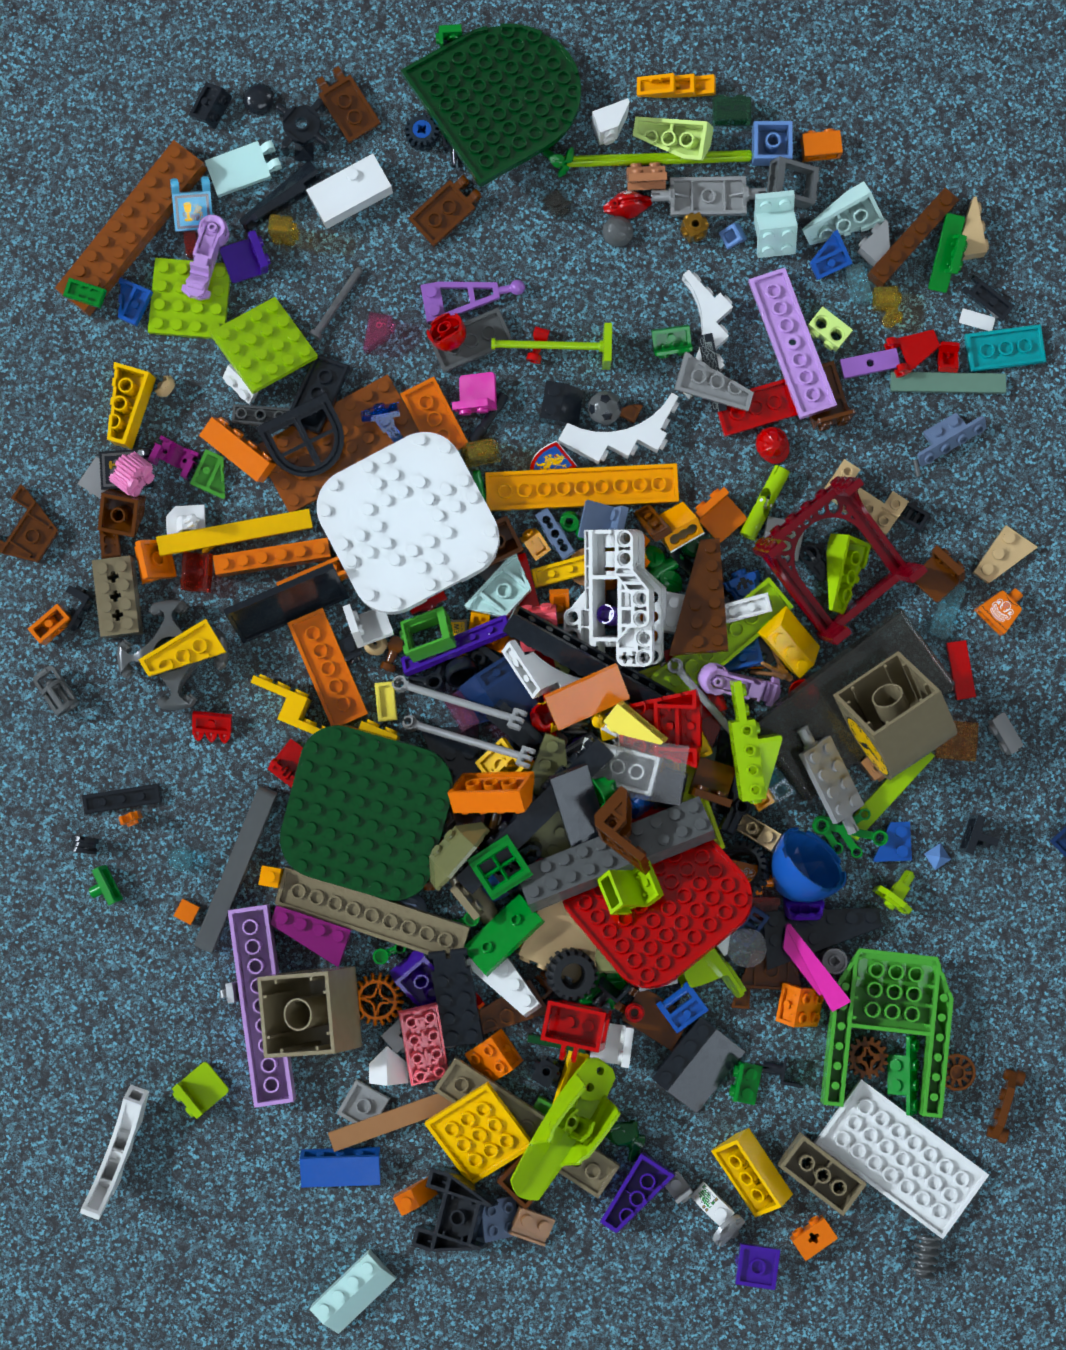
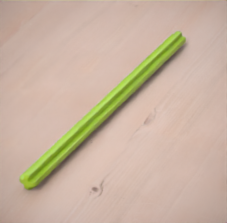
M708 151L703 161L686 160L671 153L574 156L573 161L567 165L569 167L628 166L632 163L649 165V163L660 162L661 164L750 162L752 160V151Z

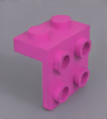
M486 372L460 376V401L452 402V410L462 416L471 415V413L476 412L484 414L488 413V411L497 410L495 373Z

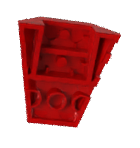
M697 689L628 704L668 739L660 745L620 735V746L698 768L702 748V704Z

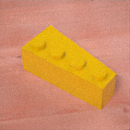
M114 362L113 369L115 371L114 378H112L113 393L110 400L111 414L109 415L107 440L114 445L133 449L156 377L148 371Z

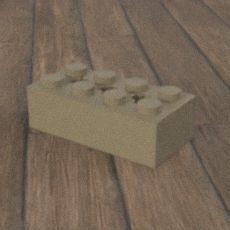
M129 555L92 560L100 637L109 639L143 634L135 558ZM114 575L119 576V578L115 580L116 582L112 581ZM117 594L121 595L118 601L114 599ZM122 613L123 616L120 617V620L117 619V615Z
M799 1132L777 1162L782 1170L842 1216L845 1215L867 1185L863 1179L801 1132ZM804 1158H805V1159L808 1158V1160H809L810 1162H809L808 1164L804 1163V1164L802 1165V1163H803L802 1160H803ZM824 1170L825 1175H824V1176H822V1175L819 1176V1175H818V1172ZM835 1183H839V1184L841 1185V1187H840V1188H837V1187L835 1188V1187H834V1184H835Z

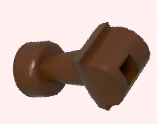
M398 636L392 637L390 642L387 643L389 649L386 662L382 661L380 665L381 669L394 673L396 669L393 663L397 655L403 652L404 642Z

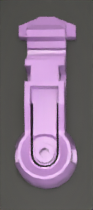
M207 215L199 223V228L197 229L199 237L193 251L194 261H190L189 264L191 268L190 276L186 278V285L183 284L181 288L182 292L189 298L199 301L210 299L211 292L208 291L218 253L220 247L227 243L230 235L226 221L217 215Z
M714 662L704 665L697 677L699 687L707 694H714L716 696L723 693L731 695L730 681L740 680L746 686L747 696H744V699L749 700L752 698L757 702L762 700L765 701L764 704L771 707L779 699L781 693L780 679L777 677H772L771 681L737 674L729 672L725 667Z

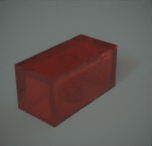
M196 231L183 232L186 256L188 259L194 258L193 251L198 239Z

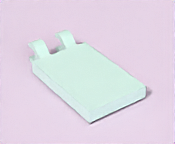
M272 140L265 142L261 146L256 141L205 160L218 197L272 178L271 172L282 169L278 158H274L268 163L265 161L264 155L276 151Z

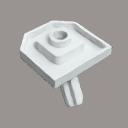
M205 505L175 506L166 516L167 535L206 528Z

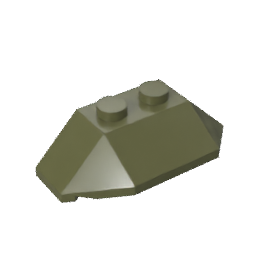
M484 823L454 826L452 830L445 834L442 842L432 849L429 856L430 881L437 891L453 877L490 832Z

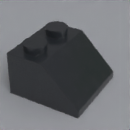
M546 380L540 422L566 426L569 423L578 427L584 390L566 383Z

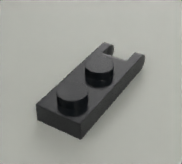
M973 275L971 280L976 283L971 290L963 287L961 291L1002 322L1014 305L976 275Z

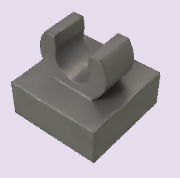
M237 981L226 983V989L219 990L220 998L227 997L228 1003L240 1001Z

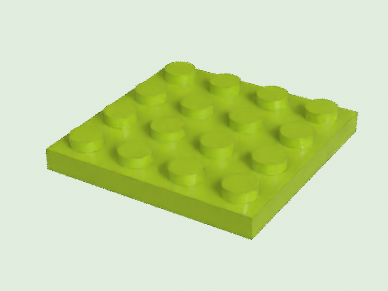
M155 258L148 333L213 339L210 336V332L224 325L227 321L230 278L224 263H215L208 291L211 292L210 299L199 301L189 298L181 290L182 285H186V278L190 276V260Z
M276 297L210 332V336L252 394L316 360L318 357Z

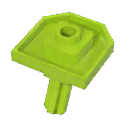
M906 870L890 890L879 885L875 886L872 891L884 900L883 904L890 910L896 909L902 914H910L913 909L903 900L909 892V886L915 876L912 871Z

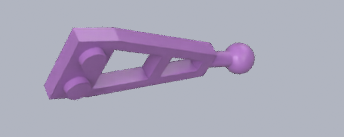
M514 280L510 285L498 287L497 282H434L421 285L427 324L431 323L438 316L445 314L441 289H468L470 303L446 312L450 315H455L454 313L461 315L499 300L500 294L512 292L515 295H520L525 290V284L521 280ZM474 289H493V294L475 301Z

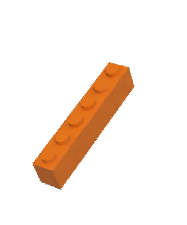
M327 537L214 555L213 561L215 574L220 578L327 561L333 557L331 544Z

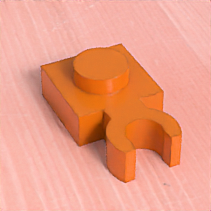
M132 811L126 815L119 816L118 819L121 825L131 827L139 824L138 820L142 819L143 816L141 811Z

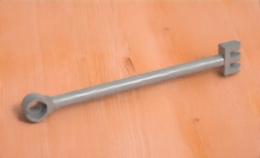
M678 658L671 659L672 662H677L678 667L676 669H672V663L668 661V670L671 673H676L690 690H698L700 701L729 734L727 719L685 672L682 661Z
M401 675L393 679L397 684L392 682L393 688L399 693L411 691L508 721V728L520 731L522 727L515 723L523 724L525 721L518 716L526 717L528 712L515 707L511 714L410 683Z
M413 715L404 717L405 721L402 722L403 727L409 732L421 730L517 759L515 763L517 766L526 769L530 768V764L524 761L532 762L533 757L527 755V753L535 755L536 752L535 749L523 745L520 751H516L419 722Z

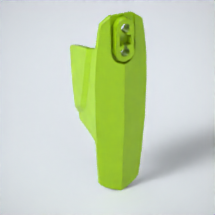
M716 947L677 978L681 988L686 981L690 988H694L722 978L735 997L740 998L746 992L745 986L730 964L725 962Z
M589 1057L584 1061L564 1086L544 1117L510 1179L512 1188L518 1197L526 1200H539L561 1168L569 1165H580L589 1158L621 1114L619 1109L607 1098L614 1083L615 1074L613 1069L601 1059Z

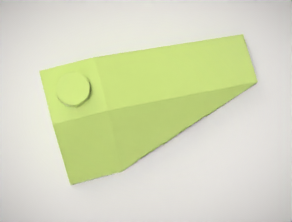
M635 116L633 136L682 159L703 161L711 147L714 127L707 121Z

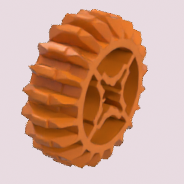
M379 972L378 978L375 977L374 973H371V980L364 976L365 983L360 980L357 982L361 987H357L359 1012H362L360 1020L366 1016V1024H369L370 1020L373 1019V1026L377 1025L378 1020H380V1024L383 1026L385 1025V1018L391 1023L392 1018L390 1015L397 1018L398 1014L395 1010H402V1007L398 1006V1004H403L404 1000L398 999V997L403 996L404 992L397 993V990L400 988L398 985L396 987L393 986L394 980L388 981L390 978L389 974L385 976V979H382L381 972ZM376 983L373 994L362 995L368 985ZM382 984L391 990L393 998L383 994ZM379 989V995H381L380 997L383 998V1001H380L377 1006L371 998L377 995ZM362 1001L372 1004L373 1014L365 1009ZM393 1004L389 1012L379 1015L381 1005Z

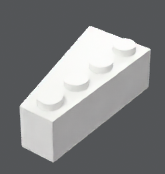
M470 957L466 960L467 965H471L472 971L526 1018L542 1007L509 957L488 977Z

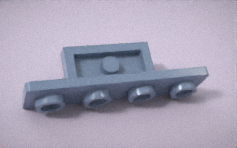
M954 413L923 432L924 437L931 446L917 454L919 465L923 467L926 464H930L943 454H947L955 447L964 444L970 438L981 434L986 430L985 417L982 415L966 425L958 414Z

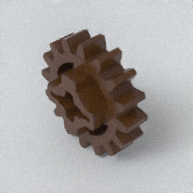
M862 1036V1041L855 1038L856 1044L850 1043L851 1050H849L848 1057L850 1064L847 1066L848 1069L854 1068L852 1073L854 1075L860 1073L859 1077L861 1079L865 1075L868 1079H871L872 1074L878 1077L879 1070L885 1071L882 1065H888L884 1058L889 1055L883 1053L886 1047L879 1046L881 1041L876 1040L874 1042V1037L872 1036L869 1037V1040H867L866 1036ZM869 1045H873L878 1052H872ZM861 1047L860 1051L855 1054L856 1050ZM866 1052L871 1056V1058H868V1062L862 1059V1057L866 1056ZM878 1061V1064L873 1068L874 1063ZM855 1063H862L864 1070L859 1069Z

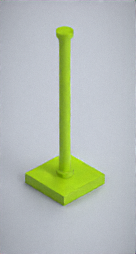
M604 323L603 340L599 342L495 340V338H492L491 350H495V348L599 350V352H602V370H610L612 361V323Z

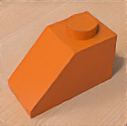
M428 1177L394 1194L393 1200L401 1216L419 1208L438 1195L437 1190L426 1187Z

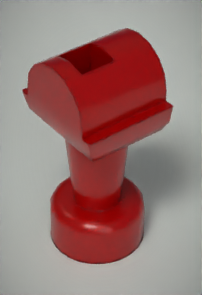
M535 326L533 340L548 341L550 330ZM532 349V352L527 354L526 360L531 363L541 364L542 356L539 355L541 349Z

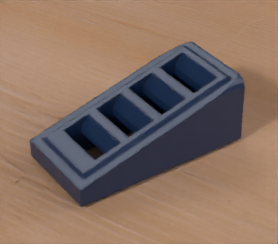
M753 905L748 918L732 934V938L749 948L770 915ZM754 912L757 913L759 916L763 918L762 921L754 917L752 914ZM749 919H752L753 921H755V922L758 923L759 925H758V926H755L754 924H752V923L749 922L748 920H749ZM745 924L754 929V931L751 932L745 928ZM741 930L750 935V937L747 938L741 934Z

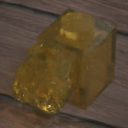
M898 286L875 287L872 291L873 311L886 312L881 321L882 325L886 328H892L896 323H902L903 320L902 311H899L898 308L902 301L901 292H898Z

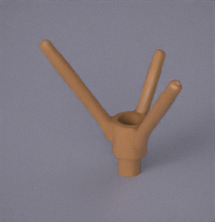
M773 651L772 654L777 662L775 667L763 661L761 662V665L772 670V672L750 671V674L778 677L788 682H791L793 676L788 673V670L784 668L781 660Z

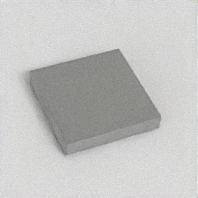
M356 1079L337 1114L355 1123L382 1113L390 1097Z

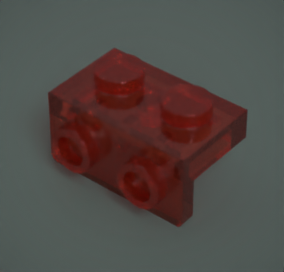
M183 553L182 576L180 580L181 590L211 593L214 554Z

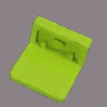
M208 1062L200 1064L172 1088L174 1091L172 1094L178 1102L182 1101L186 1106V1112L196 1119L229 1092L228 1086Z

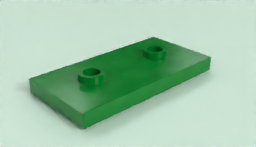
M518 894L464 947H468V956L488 977L545 921L537 912L532 913L527 901Z

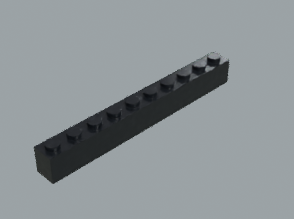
M518 604L503 629V632L507 633L510 637L516 638L526 646L541 652L544 656L554 659L560 665L570 668L580 676L586 677L616 663L630 696V699L627 700L630 704L676 694L631 667L621 666L613 657Z
M597 736L594 738L590 737L583 744L584 748L580 752H574L569 758L570 762L566 766L561 765L555 771V774L586 763L592 778L614 754ZM549 779L540 786L542 789L537 794L533 793L532 803L527 810L520 814L513 812V818L509 822L504 821L498 827L499 831L494 836L491 834L484 841L485 845L480 850L477 848L470 858L507 834L517 850L558 811ZM507 847L495 856L499 863L502 864L512 854ZM490 858L480 864L479 867L485 875L495 869L497 865ZM468 862L464 863L455 873V878L471 894L482 885Z

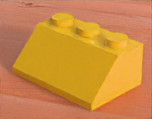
M785 606L757 633L789 671L801 678L814 666L820 646L788 607Z

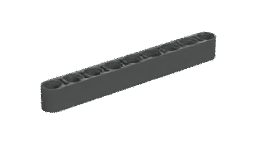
M262 785L258 787L194 947L212 954L214 953L229 917L228 910H231L278 797V792Z

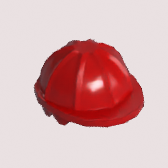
M768 427L758 434L755 445L757 452L763 459L772 464H779L788 457L790 452L789 442L784 431L780 428Z

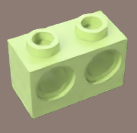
M824 307L819 310L807 326L811 337L820 339L828 350H834L835 352L853 331ZM816 322H823L825 324V328H818ZM837 333L840 336V340L832 339L831 334Z

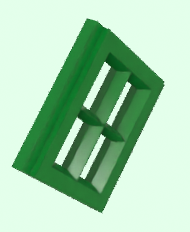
M508 834L467 860L492 900H495L533 875ZM508 847L513 857L500 864L495 855ZM492 858L497 867L484 875L479 865ZM516 860L521 870L508 877L503 867ZM500 870L505 880L492 887L487 878Z

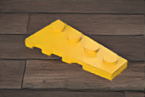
M204 619L138 660L147 675L151 677L227 652L208 620Z

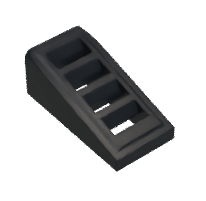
M908 502L897 519L922 533L931 520V514ZM908 507L910 510L906 517H904L903 514ZM916 512L917 514L913 521L909 520L913 513ZM921 516L924 517L921 523L918 525L917 522Z

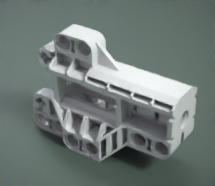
M637 529L584 530L585 591L573 606L565 611L564 631L573 635L574 631L577 632L580 640L591 646H598L597 649L604 653L605 647H616V659L621 666L645 667L660 663L664 657L666 587L645 569V537L643 532ZM605 547H615V551H605ZM605 567H615V571H605ZM605 579H617L618 635H605L604 624L597 619L598 608L605 604ZM654 592L658 594L657 602L654 601ZM642 593H643V603H642L641 600H640V596H641ZM654 611L658 614L657 621H654ZM573 612H576L578 615L577 621H574L572 618ZM642 613H643V621H641V619H640V616H641ZM654 631H656V632L658 633V636H659V637H658V640L655 641V642H654ZM654 650L657 651L659 655L656 661H654Z

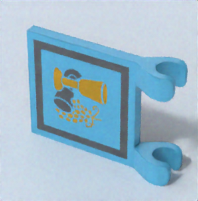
M201 177L202 191L180 192L178 179L173 178L170 180L175 232L197 230L201 219L207 215H212L209 177Z

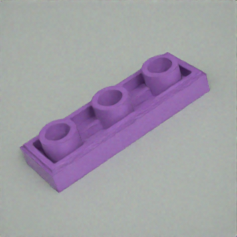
M897 348L840 359L839 361L843 379L896 369V365L900 364ZM867 362H871L872 367H869Z

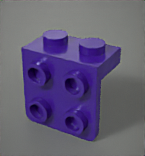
M255 230L248 232V239L220 248L221 257L232 283H238L268 273V266L271 262L268 254H264L262 249L264 247L263 240L260 235L257 236Z

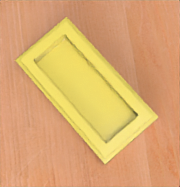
M394 681L375 683L378 722L398 720L395 689L392 686Z

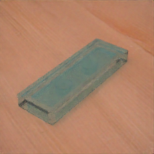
M957 585L939 602L928 629V634L944 641L947 639L967 586Z

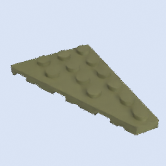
M545 733L531 769L535 774L533 793L537 794L542 789L540 786L549 779V776L554 775L561 765H567L565 740L563 738ZM559 810L526 841H538L542 845L541 856L544 858L572 848L569 845ZM530 848L529 852L534 851L536 853L537 849L533 850Z

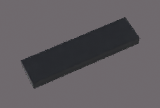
M160 783L82 795L84 814L163 803Z

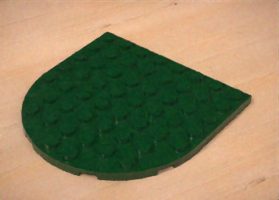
M507 23L489 28L483 26L462 35L401 69L403 78L480 187L555 145L573 125L579 111L581 83L573 58L556 39H551L544 35L541 30L533 27Z

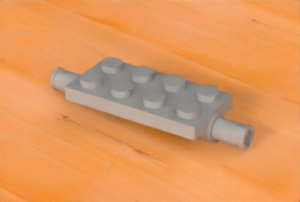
M746 176L670 177V188L668 190L651 189V202L668 201L670 203V217H685L690 213L696 214L700 212L701 216H746L747 202L755 200V194L765 193L766 187L749 188L746 185Z
M808 725L801 727L797 730V733L804 744V751L799 756L832 823L837 824L842 821L848 835L859 831V828L852 815L864 803L831 736H826L817 741L814 740Z

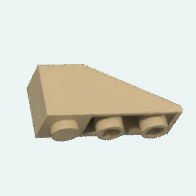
M977 196L973 197L969 204L961 235L967 236L966 241L968 242L967 249L962 255L961 260L963 261L984 257L987 250H989L988 240L984 237L985 223L981 221L980 216L982 207L981 203L977 201Z
M749 814L743 815L737 828L738 832L771 853H774L782 837V834Z

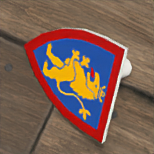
M554 441L541 448L535 454L531 461L530 470L575 468L577 465L561 447L560 443Z

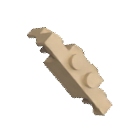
M844 459L830 481L837 476L856 477L861 469ZM830 481L827 483L824 489L831 485ZM862 488L858 489L860 499L866 510L883 533L887 535L909 501L892 491L885 503H883ZM835 499L831 500L832 502L838 505ZM843 505V510H842V512H844L845 514H847L848 512H847L846 510H844V509H845V506Z

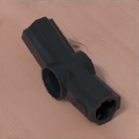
M736 776L733 778L731 794L728 798L732 800L731 807L726 806L725 814L718 826L719 830L734 836L743 815H746L751 808L750 802H742L739 799Z

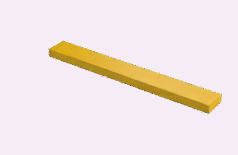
M309 509L157 536L156 540L161 557L312 529L313 526Z

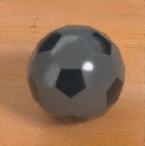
M599 391L591 397L588 403V412L596 423L608 425L614 423L620 417L622 404L618 396L613 392Z

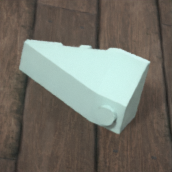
M863 181L846 191L807 224L802 231L808 243L813 245L827 241L836 230L839 231L840 235L844 236L851 235V232L859 230L861 232L867 231L878 222L882 223L884 218L871 191Z

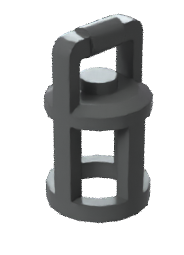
M54 665L43 668L33 677V682L56 717L67 714L80 704V701ZM52 671L57 679L49 680L45 683L46 686L43 687L39 680L46 677Z

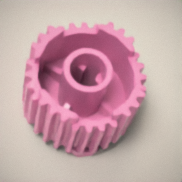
M134 451L130 455L122 454L116 460L115 465L117 468L113 474H110L109 480L127 495L137 497L141 493L143 486L150 484L155 475L152 474V464Z

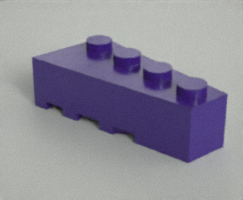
M641 1153L600 1223L615 1233L620 1232L677 1174L646 1153Z

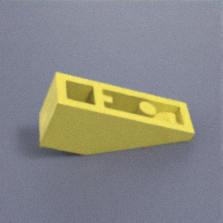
M623 700L617 703L603 721L611 732L660 745L668 739Z

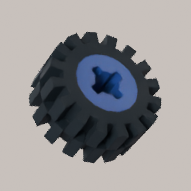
M417 113V117L412 115L411 120L408 119L407 125H405L406 140L411 147H415V150L421 148V151H424V148L430 150V146L434 147L439 140V128L430 115L427 117V113H423V116Z

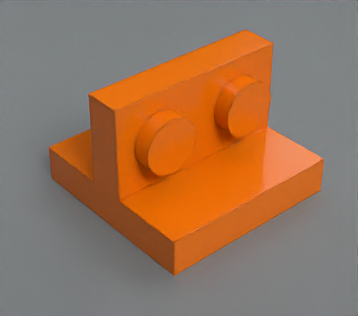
M139 540L135 542L136 546L134 548L142 584H149L159 579L177 577L173 555L160 557L157 540Z

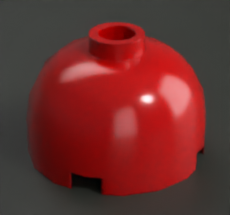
M449 313L442 314L430 323L432 327L430 331L427 329V337L437 349L452 351L464 342L466 327L462 318L457 313H454L455 315H450Z

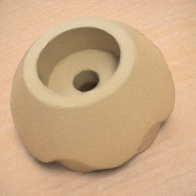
M170 375L163 377V381L158 383L157 389L154 391L157 396L167 397L175 387L173 377Z
M386 638L376 641L377 645L373 643L365 645V651L370 655L378 656L383 654L387 648Z

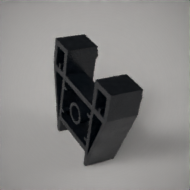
M439 1165L431 1167L426 1187L444 1193L436 1226L428 1224L416 1226L411 1246L428 1252L470 1251L487 1248L488 1244L476 1240L484 1206L493 1207L498 1205L499 1202L459 1172Z

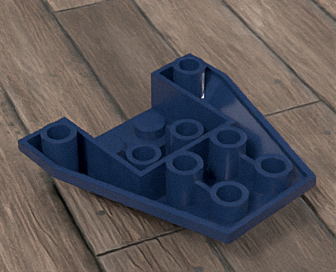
M505 656L475 674L458 688L468 701L493 708L501 699L512 709L515 707L528 712L526 717H521L535 730H538L531 724L530 712L538 703L544 702L543 695L532 699ZM479 712L482 716L486 718V714Z

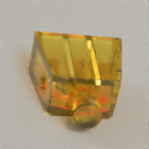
M493 438L468 442L462 448L467 468L501 462L499 445Z

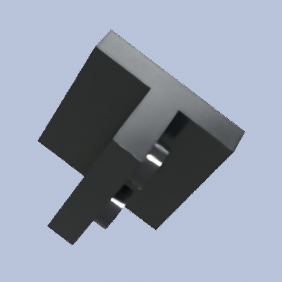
M970 815L958 852L973 855L976 846L990 849L991 846L998 845L1000 839L981 833L986 817Z

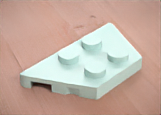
M517 554L503 562L464 605L466 609L497 617L503 615L508 617L516 605H519L531 591L530 584Z

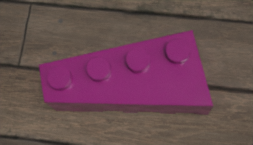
M276 905L270 923L272 926L335 966H341L352 929Z

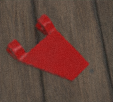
M934 329L900 338L889 337L886 339L887 343L884 344L885 350L900 347L906 363L896 365L897 369L894 370L896 378L903 377L913 371L940 346Z

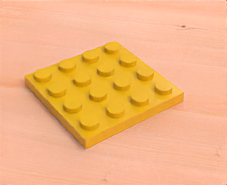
M489 1082L484 1083L424 1123L460 1173L474 1184L522 1155L531 1141V1138Z

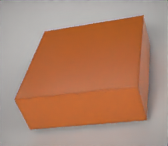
M183 898L173 916L192 925L201 907Z

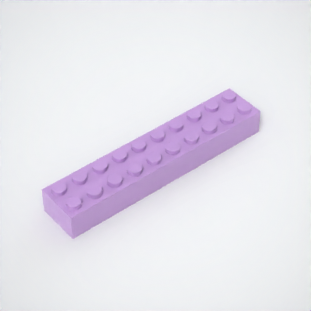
M270 904L228 910L254 1108L294 1102L296 1100L291 1057L264 1058L257 977L279 974L273 926L270 924L272 920Z

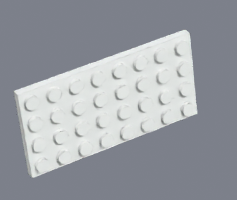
M861 1078L844 1100V1106L838 1108L814 1141L815 1144L942 1239H944L989 1176V1174L913 1117L907 1116L905 1111Z

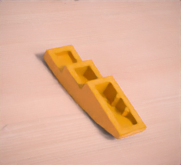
M674 73L637 77L638 97L683 98L716 95V76L714 74L675 76Z

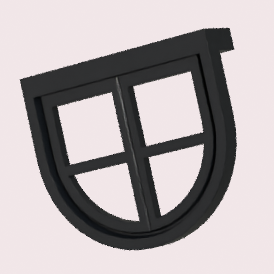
M326 392L256 427L275 463L284 471L300 477L316 476L330 469L339 459L344 446L343 427ZM323 409L332 425V429L309 439L300 420ZM294 423L304 443L280 453L271 434ZM334 432L332 451L321 462L312 443ZM306 446L315 465L309 467L297 466L286 460L284 456Z

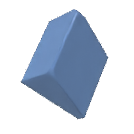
M733 223L719 232L727 249L747 240L739 223Z

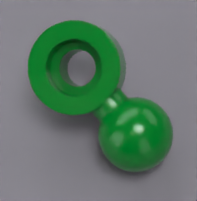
M573 511L564 512L560 518L562 529L567 532L575 531L576 537L584 541V539L578 537L580 527L579 516ZM567 518H572L573 521H572V522H568L566 519H567Z

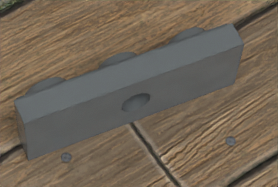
M233 404L232 424L258 426L289 411L290 408ZM263 413L264 417L258 418V415Z

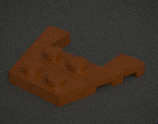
M20 484L11 499L27 508V511L6 542L0 540V553L39 563L60 531L29 491Z
M752 949L741 978L746 992L740 998L734 996L731 1008L749 1009L751 988L781 990L783 982L802 987L796 965L791 961L766 971L765 950Z

